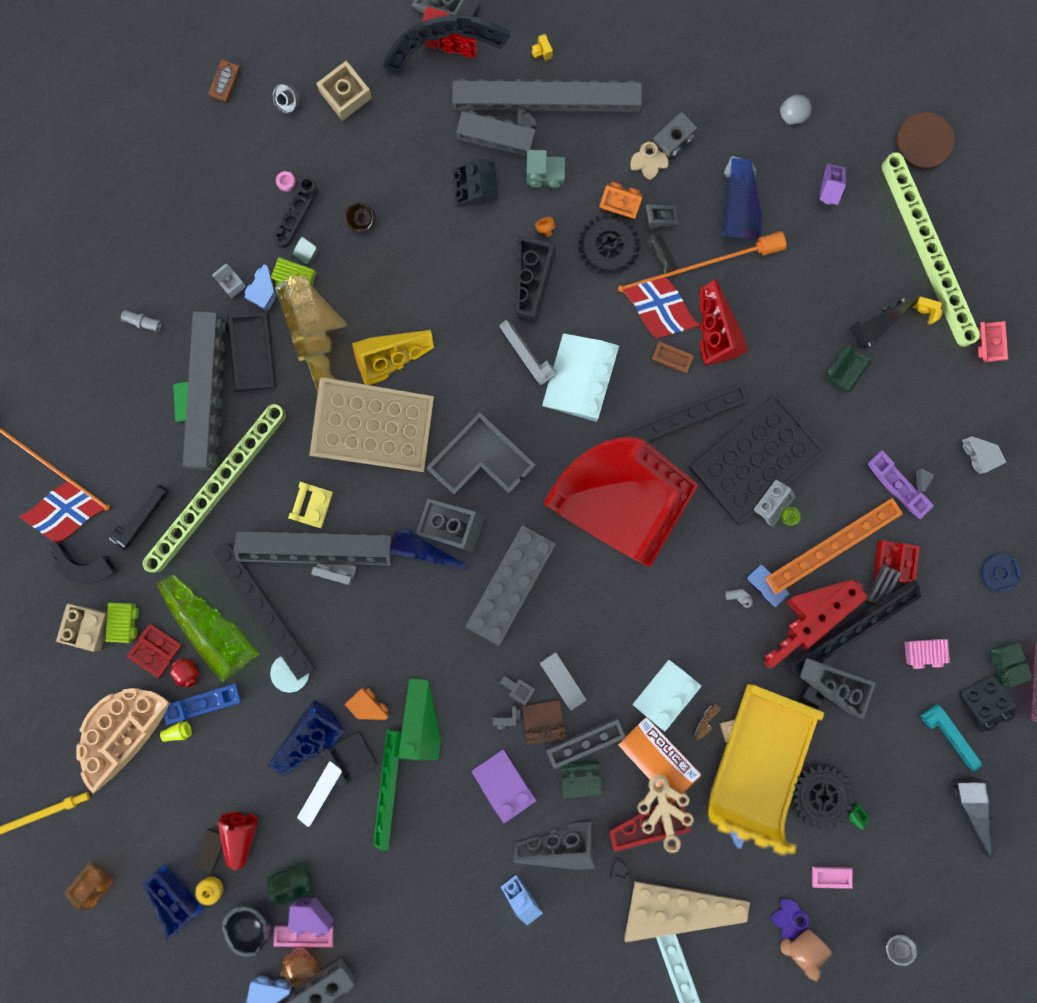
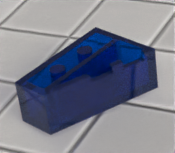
M166 864L142 884L151 906H154L156 910L157 920L163 926L167 941L203 909L201 904Z

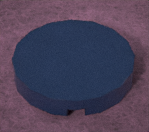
M993 555L983 563L981 578L990 590L1008 592L1017 586L1021 578V568L1018 562L1008 555Z

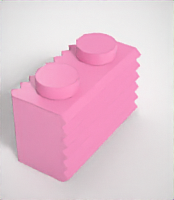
M948 639L904 642L906 664L913 665V669L925 668L926 664H932V667H944V663H950Z

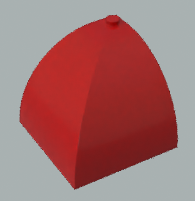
M618 438L603 442L577 458L560 476L543 504L600 541L650 568L699 484L644 440Z

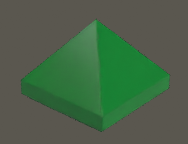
M857 802L849 813V821L863 829L869 820V816Z

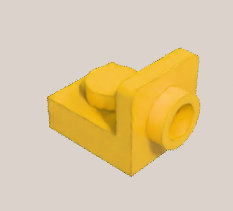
M918 297L913 303L912 308L918 309V312L924 314L930 312L929 324L939 320L942 315V309H940L941 302Z

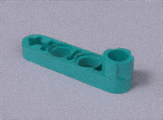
M935 704L921 715L922 720L930 729L935 728L937 725L940 727L963 761L973 772L982 767V763L938 704Z

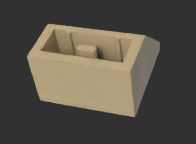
M67 604L56 642L93 652L101 651L106 635L107 612Z

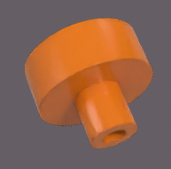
M545 217L538 220L535 226L538 233H544L545 237H549L552 235L551 230L555 228V223L552 217Z

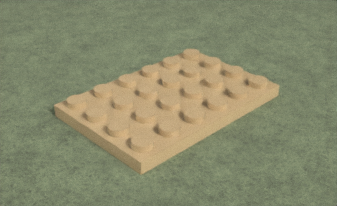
M321 377L310 456L424 472L434 396Z

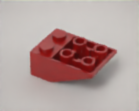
M426 6L422 22L450 15L445 11ZM449 34V37L434 41L430 39L423 43L428 48H440L447 53H459L466 58H477L478 56L477 40L461 37L460 34Z

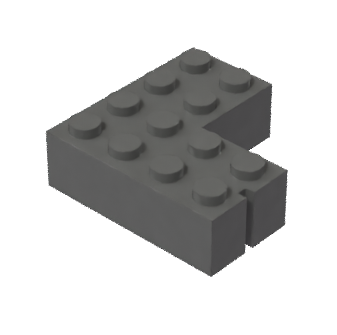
M479 412L426 468L456 496L481 469L510 494L521 483L519 478L521 477L524 480L536 465Z

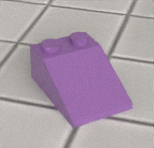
M504 749L471 771L503 823L536 802L535 795Z

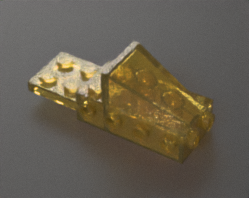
M299 274L283 280V283L276 286L275 290L299 361L307 359L318 392L321 377L335 380V377L331 376L329 370L330 361L324 355V353L331 351V341L325 333L345 327L346 323L308 282L307 276L300 277Z

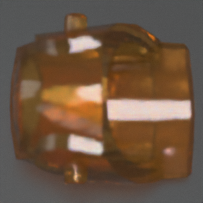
M305 947L293 949L282 957L283 971L280 974L285 976L286 982L292 984L294 989L320 972L317 962Z

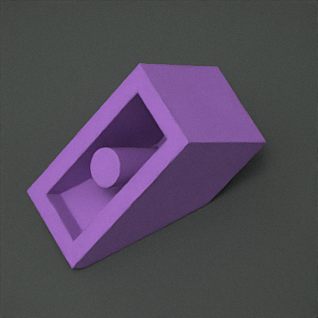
M827 163L820 189V200L826 204L838 205L846 186V169Z

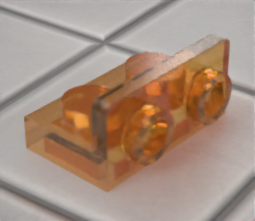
M89 862L64 894L77 910H90L96 905L101 895L109 889L113 878L104 876L95 863Z

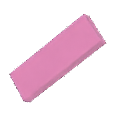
M289 925L274 926V946L333 947L334 925H332L329 933H325L323 936L314 935L313 932L294 934V931H288Z

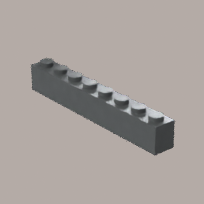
M244 531L236 533L233 551L237 562L391 566L393 546L392 537L383 534L348 535L345 533L310 534L307 532L271 533L269 531Z

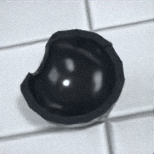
M244 905L234 908L226 915L223 920L222 930L230 950L240 956L252 957L258 955L264 947L271 931V923L267 915L258 907Z

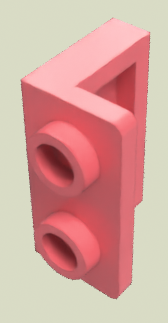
M1005 321L994 323L980 322L981 327L978 328L980 334L979 339H982V346H978L979 358H983L984 362L1008 360Z

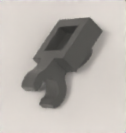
M504 676L499 683L511 690L508 696L523 706L527 704L535 691L533 687L520 679L514 683Z

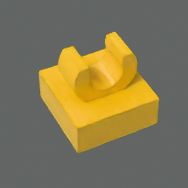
M546 35L538 36V44L532 46L534 58L543 55L545 61L552 59L553 50Z

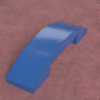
M235 683L170 703L164 714L166 725L240 703L241 699L237 685Z

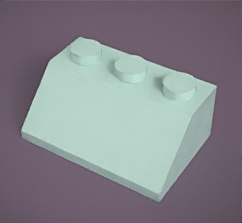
M668 660L632 705L663 731H666L701 688V685Z

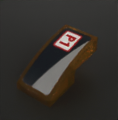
M713 702L700 717L693 733L695 740L699 741L712 729L707 722L722 710L716 703Z

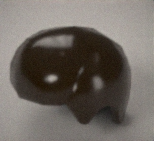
M355 202L347 207L344 214L348 227L359 232L370 230L376 221L374 210L365 203Z

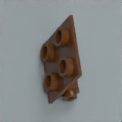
M560 700L522 706L528 745L566 739Z

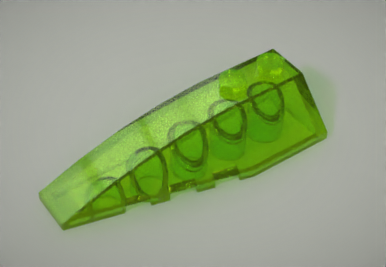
M173 574L157 583L167 606L184 634L222 683L237 674L259 655L234 623L226 621L220 616L221 613L219 611L213 610L206 605V601L203 598L195 596L192 593V589Z

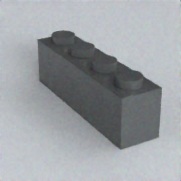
M462 111L456 135L459 140L527 157V150L532 149L535 129H532L529 125H516L509 120H496L495 117L490 115L480 116L474 111Z
M615 717L547 747L546 752L553 768L556 769L626 738L619 720Z

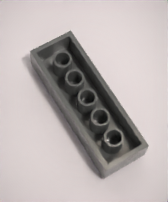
M522 525L465 627L499 646L556 544Z

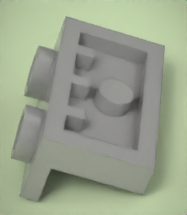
M775 480L756 505L754 511L761 515L767 524L774 527L795 499V495L791 488Z
M317 564L316 567H313L311 574L352 585L356 566L347 564Z

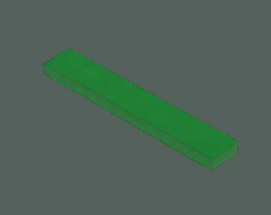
M387 729L373 843L374 847L382 851H388L402 734V732L394 729Z

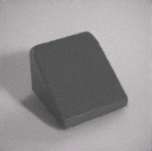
M922 468L917 469L916 490L918 492H925L934 475Z

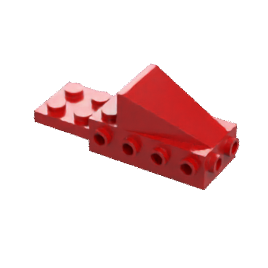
M851 579L789 599L786 603L800 618L789 625L791 629L787 633L790 637H787L779 644L781 648L778 650L774 649L765 656L767 659L763 662L768 669L773 668L798 646L803 650L813 645L868 598L863 592V586L858 581L854 582Z

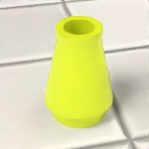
M180 721L161 731L160 737L162 741L186 740L192 734L190 724Z

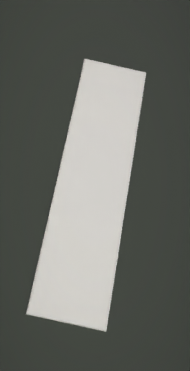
M331 762L327 765L297 817L308 827L311 825L342 772Z

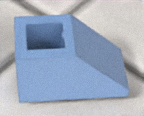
M263 265L262 268L256 271L253 283L247 286L244 297L252 304L268 312L277 297L274 282L271 279V270L266 265Z
M517 875L501 886L516 915L526 925H529L543 914L535 899Z
M264 975L254 977L250 984L247 1003H277L289 995L293 984H289L287 980L278 979L277 981L270 980L269 977Z

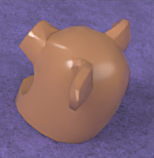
M809 929L799 935L793 942L789 939H784L780 945L782 953L792 956L796 964L814 981H817L820 977V970L818 968L832 955L829 947Z

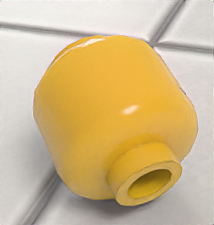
M206 877L196 887L195 894L197 900L203 905L216 903L223 895V884L216 877Z

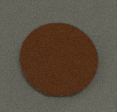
M922 112L909 117L902 124L897 133L896 145L907 164L917 169H929L942 164L950 156L954 147V134L948 122L941 116Z

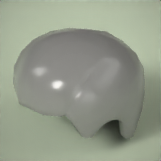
M793 95L781 105L780 113L782 119L788 124H801L810 117L812 108L807 97H804V95Z
M897 934L888 940L886 951L892 962L902 966L913 963L917 956V948L911 938L906 935Z

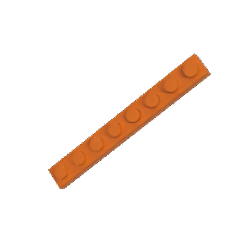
M891 498L765 577V580L774 594H778L903 513L894 499Z

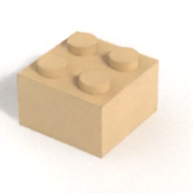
M347 61L316 83L321 95L342 121L372 99L370 89Z

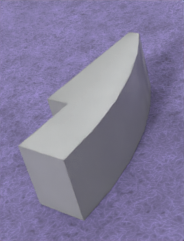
M556 652L539 662L570 711L587 701Z

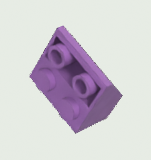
M296 897L290 906L288 931H294V934L313 932L317 936L329 933L334 923V918L318 899Z

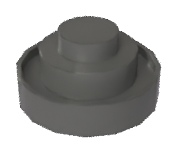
M284 83L278 85L273 91V100L279 110L288 113L298 108L300 97L294 86Z

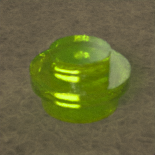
M787 507L781 515L782 522L788 526L796 525L801 517L798 509L794 507Z

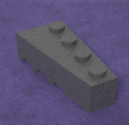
M806 659L800 677L846 713L864 719L876 683Z

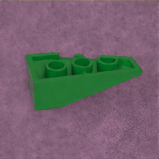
M409 678L399 758L439 760L441 737L429 680Z

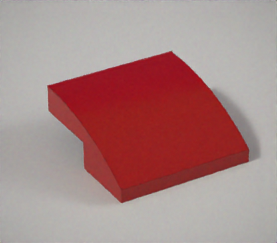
M878 540L874 578L877 577L882 565H885L901 573L897 582L909 583L912 580L916 581L920 546Z
M149 624L138 638L139 641L126 657L159 679L182 645L152 624Z

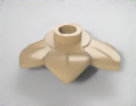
M653 142L644 143L641 146L640 152L635 153L631 159V170L641 169L643 175L649 180L656 176L658 168L668 167L667 156L660 152L658 146ZM646 150H651L653 153L648 155Z

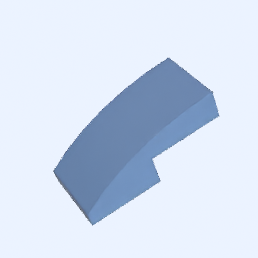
M760 565L748 576V581L762 592V596L774 607H777L789 596V592L784 589L778 594H774L765 580V577L771 573L764 566Z

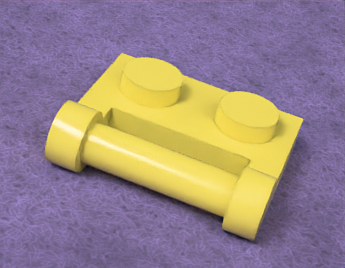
M300 482L298 496L293 511L289 514L288 518L322 529L334 492ZM308 490L312 492L305 516L302 517L299 514Z

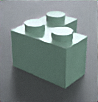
M527 150L526 185L531 187L549 185L552 188L564 185L565 157H546L547 150Z

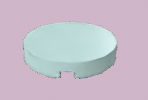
M279 657L273 663L270 675L276 688L283 692L291 693L305 686L309 680L310 673L297 680L283 658Z

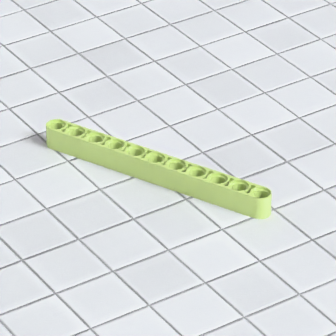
M892 153L882 164L883 173L937 298L942 303L941 307L956 342L963 347L969 346L979 339L978 328L906 162L901 154ZM890 161H893L896 167L891 166ZM897 178L902 179L904 184L898 183ZM905 195L911 198V202L905 199ZM912 212L918 215V219L912 216ZM919 230H924L926 236L921 235ZM927 246L933 249V254L928 252ZM935 264H938L940 266V271H938L935 268ZM942 281L947 282L948 288L942 285ZM950 298L955 300V306L950 303ZM957 315L963 318V323L957 320ZM965 333L970 335V341L965 338Z
M276 404L267 407L145 557L143 567L146 571L158 573L167 566L284 422L286 412L283 408ZM280 410V416L273 419L272 412ZM267 424V432L261 434L260 427ZM251 439H255V447L249 449L248 442ZM242 454L244 459L241 463L237 464L236 457ZM230 469L231 476L225 479L224 471ZM214 484H218L219 491L213 494L211 488ZM205 498L207 505L201 509L199 502ZM193 514L195 520L193 523L189 524L187 521L188 515ZM177 529L182 530V536L179 539L175 536ZM165 544L170 546V551L167 554L163 552ZM153 559H156L158 562V565L155 569L151 567V561Z

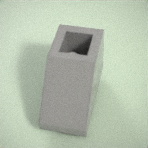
M972 436L962 440L964 451L970 455L972 466L979 474L986 473L1006 463L998 445Z

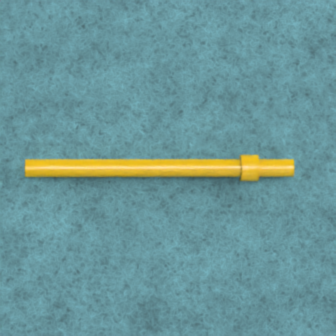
M86 792L75 797L70 796L65 798L63 802L0 826V834L61 810L72 809L77 804L89 800L90 795Z

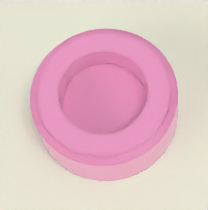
M283 171L277 175L276 183L282 191L288 192L294 189L296 180L292 173Z

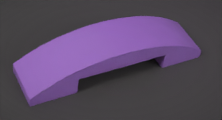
M883 450L868 463L873 473L887 490L918 519H921L934 506L922 492H918L895 468V463Z

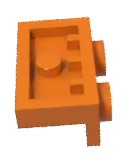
M612 181L611 184L607 183L599 207L635 219L643 194H640L638 189L630 187L628 190L622 188V184Z

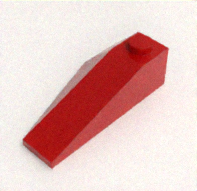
M713 280L700 288V311L702 312V323H700L702 341H700V349L704 364L710 365L733 360L746 353L748 350L743 333L717 280Z

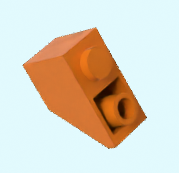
M361 688L344 704L357 719L386 720L390 716L387 713L389 709L384 703L381 702L379 704L374 699L376 695L369 688Z

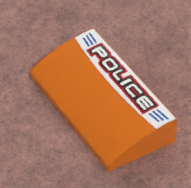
M647 717L618 745L649 779L654 775H663L668 779L669 787L679 793H685L701 777V774ZM657 781L655 785L657 787H661L663 783L661 781ZM666 795V798L672 804L676 801L672 797Z

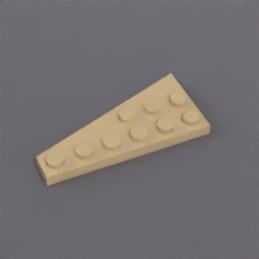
M635 881L625 942L745 923L748 918L750 902L742 899Z

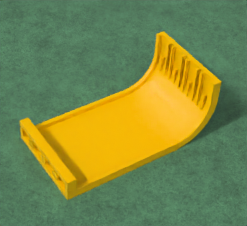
M747 685L710 795L709 819L712 823L719 826L718 830L728 834L732 830L737 832L736 837L746 841L749 840V837L756 840L755 844L765 848L771 845L775 847V852L786 855V852L794 854L796 846L789 844L785 839V819L793 791L795 790L794 784H797V777L800 775L817 721L823 719L824 712L758 686Z

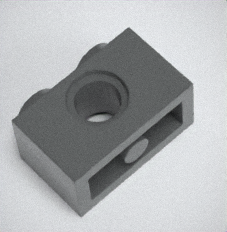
M681 112L654 136L653 143L658 146L659 151L664 153L667 158H670L672 155L675 157L682 150L681 147L685 143L689 144L694 140L697 127ZM677 134L681 139L675 140L671 135Z

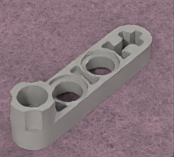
M508 319L499 325L540 385L557 374L547 360L541 365L538 363Z

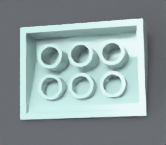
M563 334L553 367L557 374L549 380L542 406L597 422L619 346L601 340Z

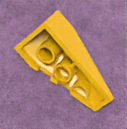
M430 330L372 337L352 343L355 359L365 385H371L387 379L388 375L396 369L401 370L404 368V364L412 359L416 360L434 348Z

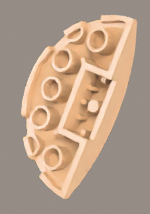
M124 689L116 694L106 696L90 710L80 728L82 735L80 743L77 744L76 755L77 760L81 763L82 773L80 774L92 793H96L136 755L157 728L170 702L152 691Z

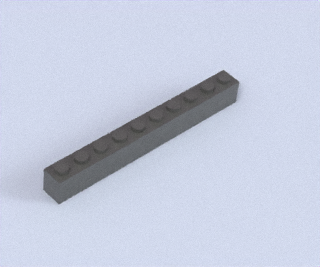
M458 79L453 81L452 104L453 110L517 111V108H522L526 111L640 112L641 83L633 80L621 83L615 80L599 82L597 80H590L589 82H580L579 80L543 82L537 79L532 82H524L521 79L514 81H505L503 79L487 81L485 79L468 81L467 79Z

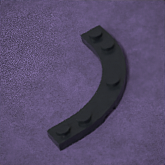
M450 15L432 18L415 25L402 34L383 61V67L400 74L410 57L423 46V43L430 39L434 41L449 37V34H460L461 37L477 39L502 50L511 36V31L487 20L471 16Z

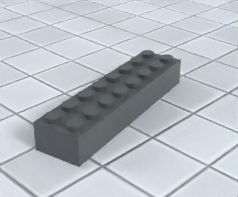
M193 311L183 454V466L192 470L215 471V467L219 463V456L216 455V451L220 445V436H218V428L221 427L219 409H222L220 390H223L224 387L221 373L225 369V361L222 358L223 353L226 351L224 334L227 333V323L215 312Z

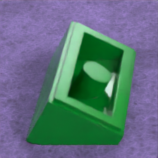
M188 382L173 384L175 422H186Z

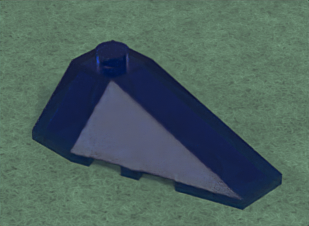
M732 158L722 236L758 239L761 237L763 218L752 161L749 159Z
M401 528L400 532L395 531L389 553L462 569L468 568V565L412 534V530Z
M314 700L300 717L268 764V767L285 776L303 765V762L316 757L325 748L332 747L344 733L345 729L330 709Z

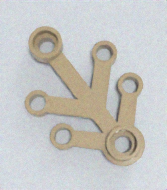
M654 775L649 781L650 792L644 801L639 802L638 811L641 814H647L650 810V804L656 796L658 797L659 804L650 818L643 822L642 829L647 834L652 833L654 825L662 815L666 832L664 847L668 852L674 853L680 848V840L674 835L670 814L681 820L685 826H690L693 823V816L691 813H684L667 802L666 795L677 800L678 805L682 807L688 805L689 798L687 794L679 793L669 787L668 779L665 776ZM657 781H661L663 785L661 787H657L655 783ZM685 797L687 800L686 802L681 803L679 801V798ZM645 804L648 808L641 810L640 806ZM685 816L691 818L689 822H685L683 819ZM650 824L652 828L647 830L644 826ZM673 839L676 841V843L674 845H670L668 841Z

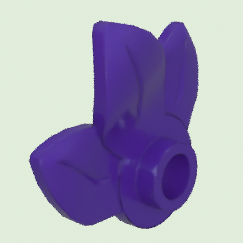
M781 899V910L774 912L770 920L774 925L782 928L781 936L783 939H792L797 936L800 930L808 927L810 918L804 910H800L795 901ZM798 916H802L801 922H796Z

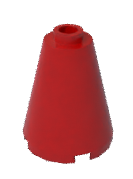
M229 812L221 815V819L218 818V828L225 862L232 870H239L246 865L258 824V818L252 813L247 812V816L241 815V812Z

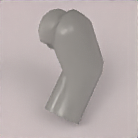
M744 589L725 591L726 600L737 599L746 608L752 606L753 599Z

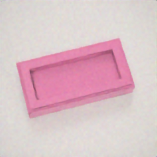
M812 866V886L814 888H852L853 869L851 867Z

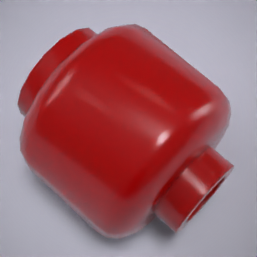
M181 658L172 664L170 674L179 687L186 686L190 688L197 683L200 672L191 659Z

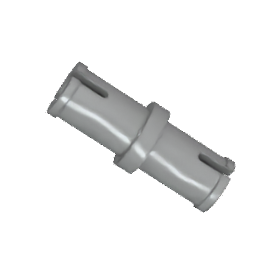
M124 310L121 314L122 322L136 325L137 328H146L157 333L161 329V321L148 318L145 314H136L128 310Z

